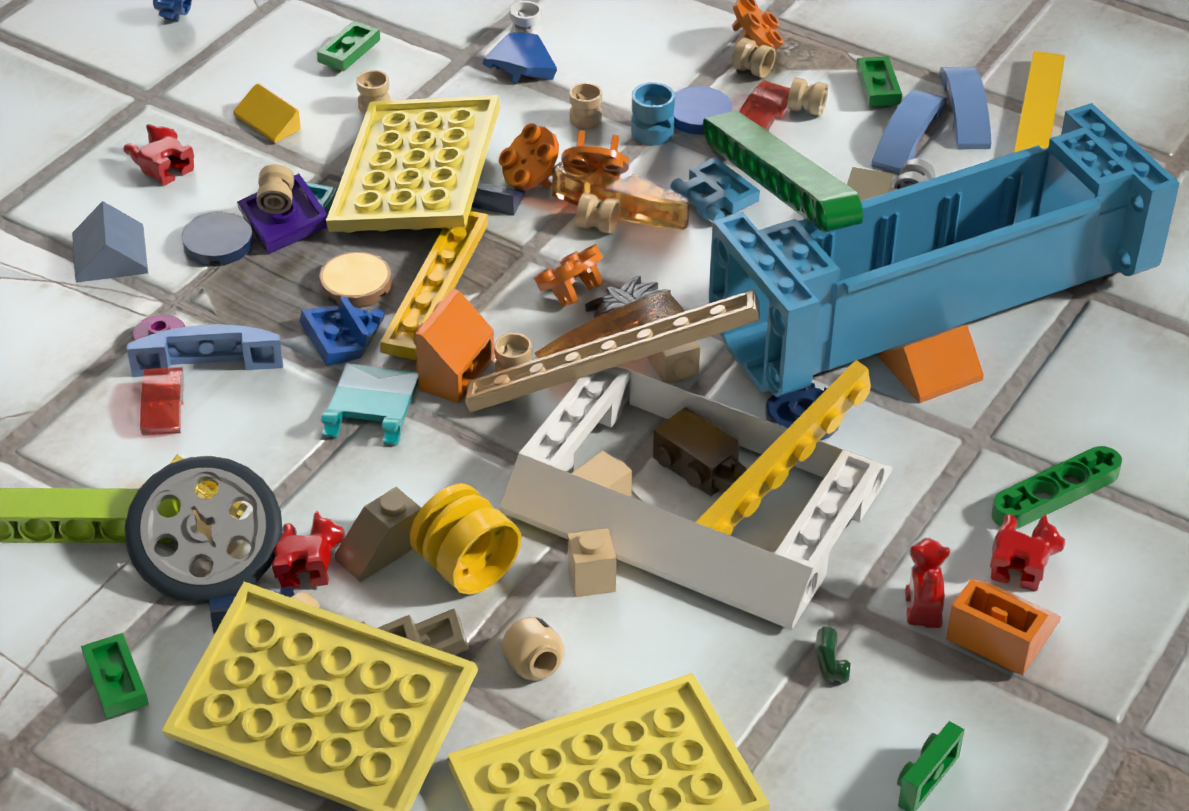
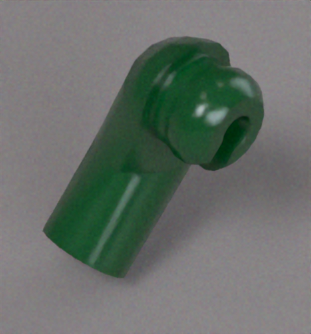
M826 626L817 631L815 654L822 676L831 684H834V681L847 683L850 677L851 663L848 660H836L838 635L835 629Z

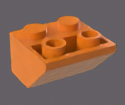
M452 289L443 301H439L435 305L433 313L424 323L419 324L414 333L413 341L417 350L415 370L418 373L419 390L458 404L466 396L469 381L480 378L495 358L494 330L464 295L456 289Z
M971 579L951 606L946 639L1023 676L1060 623L1061 616L991 583Z

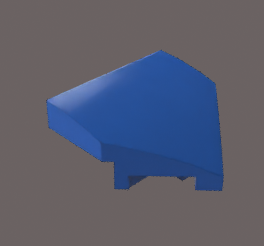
M508 33L487 54L482 62L483 65L490 69L496 67L497 70H500V68L508 72L512 82L516 84L519 82L521 74L553 80L557 72V67L538 34Z
M342 296L339 307L301 309L300 323L327 366L361 358L381 325L385 312L374 308L369 313L368 310L352 306L348 298Z

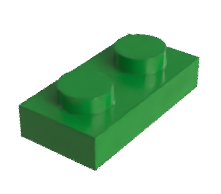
M353 20L317 51L318 62L334 69L345 71L380 41V29Z
M889 56L857 58L856 70L868 106L885 107L888 105H899L902 100V92Z
M123 633L81 646L83 658L106 719L149 705L145 688Z
M948 721L938 735L931 733L923 744L918 760L915 763L909 761L903 767L897 779V785L901 787L898 801L900 808L905 811L918 810L959 758L965 729Z

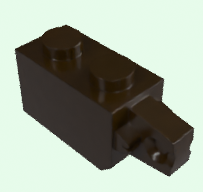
M687 407L654 429L653 458L661 466L669 468L685 479L691 486L700 489L710 497L719 490L725 492L747 470L738 461V440Z

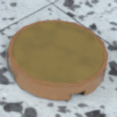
M368 252L340 254L328 260L321 268L319 276L320 288L324 297L328 300L329 297L336 300L337 305H339L342 296L347 297L354 307L372 305L380 300V295L384 294V292L387 294L390 291L392 283L391 269L388 263L380 256Z

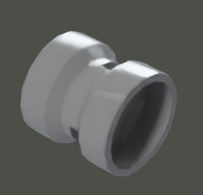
M910 159L904 163L893 188L901 189L935 178V170L925 160Z

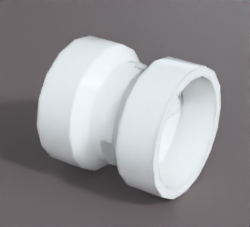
M520 1L513 4L510 8V19L513 22L510 33L538 34L541 38L542 27L539 22L541 21L542 13L540 5L532 1Z

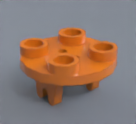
M737 0L733 4V11L737 18L732 24L733 31L743 28L741 36L736 41V45L744 37L755 41L758 46L767 45L773 47L775 51L784 43L776 29L780 26V23L771 12L767 11L764 13L758 8L755 0Z
M534 123L527 124L511 145L500 153L498 162L503 167L502 173L505 182L514 189L523 191L535 188L539 184L547 188L551 187L552 183L548 178L550 176L556 178L561 176L560 171L555 167L559 152V143L556 135L545 127L537 126Z
M578 130L576 146L565 149L561 154V162L566 167V174L575 178H583L587 174L600 176V179L606 182L620 181V174H624L629 170L630 162L628 157L618 152L619 136L612 135L610 149L598 146H584L585 131Z
M594 244L579 253L575 251L559 260L560 265L555 269L552 267L548 268L533 278L540 291L551 289L560 304L566 307L578 301L572 286L576 282L574 278L579 276L588 290L594 287L598 288L604 284L596 266V263L603 256L597 245Z

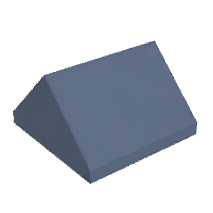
M102 201L72 232L76 283L148 273L143 224L106 202Z

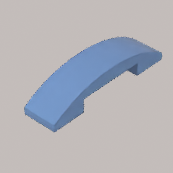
M940 67L943 90L948 91L954 115L953 132L957 149H991L989 111L979 72L975 67Z
M921 90L911 91L902 100L891 117L877 146L871 166L900 174L904 163L915 157L917 143L932 120L937 121L948 103V98Z
M223 324L187 326L151 334L127 344L132 377L170 375L171 365L242 360L245 363V370L283 368L280 335L247 326Z

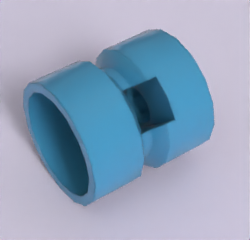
M647 82L635 87L632 91L631 136L635 141L649 146L667 143L674 135V91L671 87L657 82Z

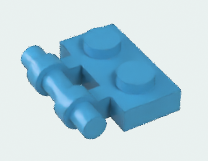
M717 157L689 169V181L684 182L680 178H676L670 185L677 198L684 204H691L695 207L696 213L704 220L714 221L724 218L725 214L720 210L723 207L734 214L759 202L760 190ZM705 192L708 196L704 198L700 194Z

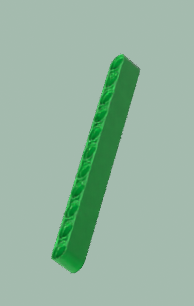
M730 111L703 119L704 135L712 149L822 232L826 233L863 222L862 203L854 189L739 111Z

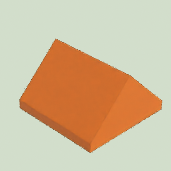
M967 324L949 328L879 353L881 361L919 403L980 382L984 377Z

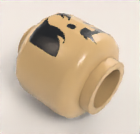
M522 618L506 631L502 640V653L505 660L525 680L538 681L549 677L560 667L564 659L565 647L561 637L541 618Z

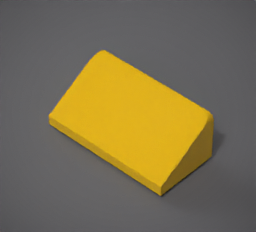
M259 83L250 89L233 110L234 116L273 143H277L301 130L298 109Z

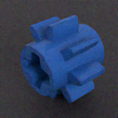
M153 0L154 9L159 10V16L177 22L179 21V14L187 15L192 5V0Z

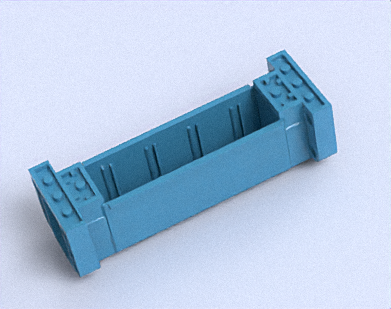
M1093 103L1065 111L1061 135L1050 138L1047 148L1042 149L1037 145L861 201L863 222L858 225L824 233L806 219L799 221L792 219L758 230L744 212L712 221L708 300L709 303L750 290L756 291L760 301V321L722 332L721 337L725 348L760 392L770 391L774 396L780 397L809 387L814 374L1119 271L1125 276H1132L1156 268L1162 261L1180 182Z

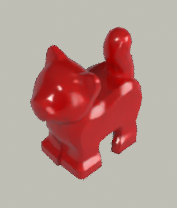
M147 124L149 144L141 149L131 143H127L123 147V151L130 155L131 159L140 167L144 174L155 178L160 184L165 186L175 181V176L168 174L167 170L176 168L183 175L194 170L193 148L190 145H181L177 140L178 135L174 129Z
M319 511L314 513L310 536L297 535V530L291 523L284 524L282 537L274 549L275 559L272 563L274 577L278 578L281 588L293 586V589H299L300 579L297 578V575L308 572L310 574L309 582L311 586L328 585L329 576L327 571L331 561V550L337 548L344 540V528L338 526L331 519L321 517Z
M1007 514L1003 518L1004 523L997 531L993 542L989 567L992 568L990 578L993 581L1008 584L1010 582L1008 570H1017L1022 572L1020 587L1037 591L1040 581L1043 580L1044 569L1049 556L1063 551L1065 538L1059 534L1055 526L1048 522L1047 515L1045 514L1040 518L1031 537L1016 531V518L1012 514Z
M924 538L910 548V556L914 565L911 568L910 584L905 587V600L911 602L910 606L907 607L906 616L909 625L941 628L943 625L942 612L945 592L940 566L950 555V548L943 547L939 542L931 538Z

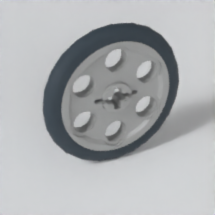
M215 456L188 457L168 464L154 473L139 488L129 506L125 522L126 548L131 562L140 576L158 592L179 601L198 604L209 603V599L236 595L243 582L254 585L268 571L275 559V546L282 537L281 510L273 491L264 479L249 467L228 458ZM203 481H212L218 486V492L210 499H201L195 494L196 486ZM166 499H174L181 504V509L176 516L166 518L158 513L159 504ZM246 501L250 503L253 507L251 515L242 520L233 518L229 510L235 502ZM193 510H196L200 520L204 521L206 525L213 524L210 527V535L215 547L211 546L207 536L204 537L202 532L195 533L198 529L196 515L193 513ZM167 537L176 540L178 549L173 555L162 557L154 551L155 545L160 539ZM235 540H244L249 543L251 549L247 556L235 559L228 555V545ZM205 558L211 561L213 564L211 573L201 578L193 576L189 568L194 560Z

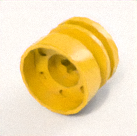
M460 483L450 485L437 492L423 505L414 519L410 531V544L416 553L425 559L432 568L437 569L442 577L459 593L472 595L483 592L496 584L508 572L517 558L521 546V532L501 511L494 509L485 497H482L476 489L470 485Z

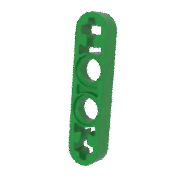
M1107 446L1093 447L1002 490L994 498L991 512L992 519L1001 527L1004 523L1003 518L1005 515L1012 514L1017 521L1016 529L1036 521L1044 514L1048 515L1115 482L1120 473L1122 457L1113 448ZM1074 476L1079 478L1082 483H1068L1063 477ZM1042 490L1049 493L1052 497L1041 499L1034 496L1032 492Z

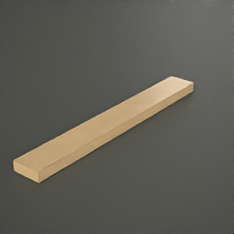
M750 290L471 380L468 383L465 403L471 413L760 321L759 298L755 290Z

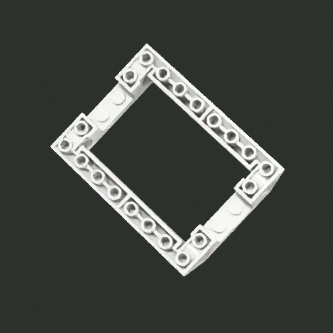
M619 365L581 377L519 452L500 504V511L503 514L565 539H568V533L609 528L617 560L792 630L827 575L830 550L850 519L857 522L862 520L891 474L892 466L819 440L813 453L806 460L798 461L794 466L824 477V479L776 552L773 553L571 473L574 472V453L597 423L612 428L622 415V408L629 399L630 405L667 419L687 407L738 440L739 446L763 454L788 428Z

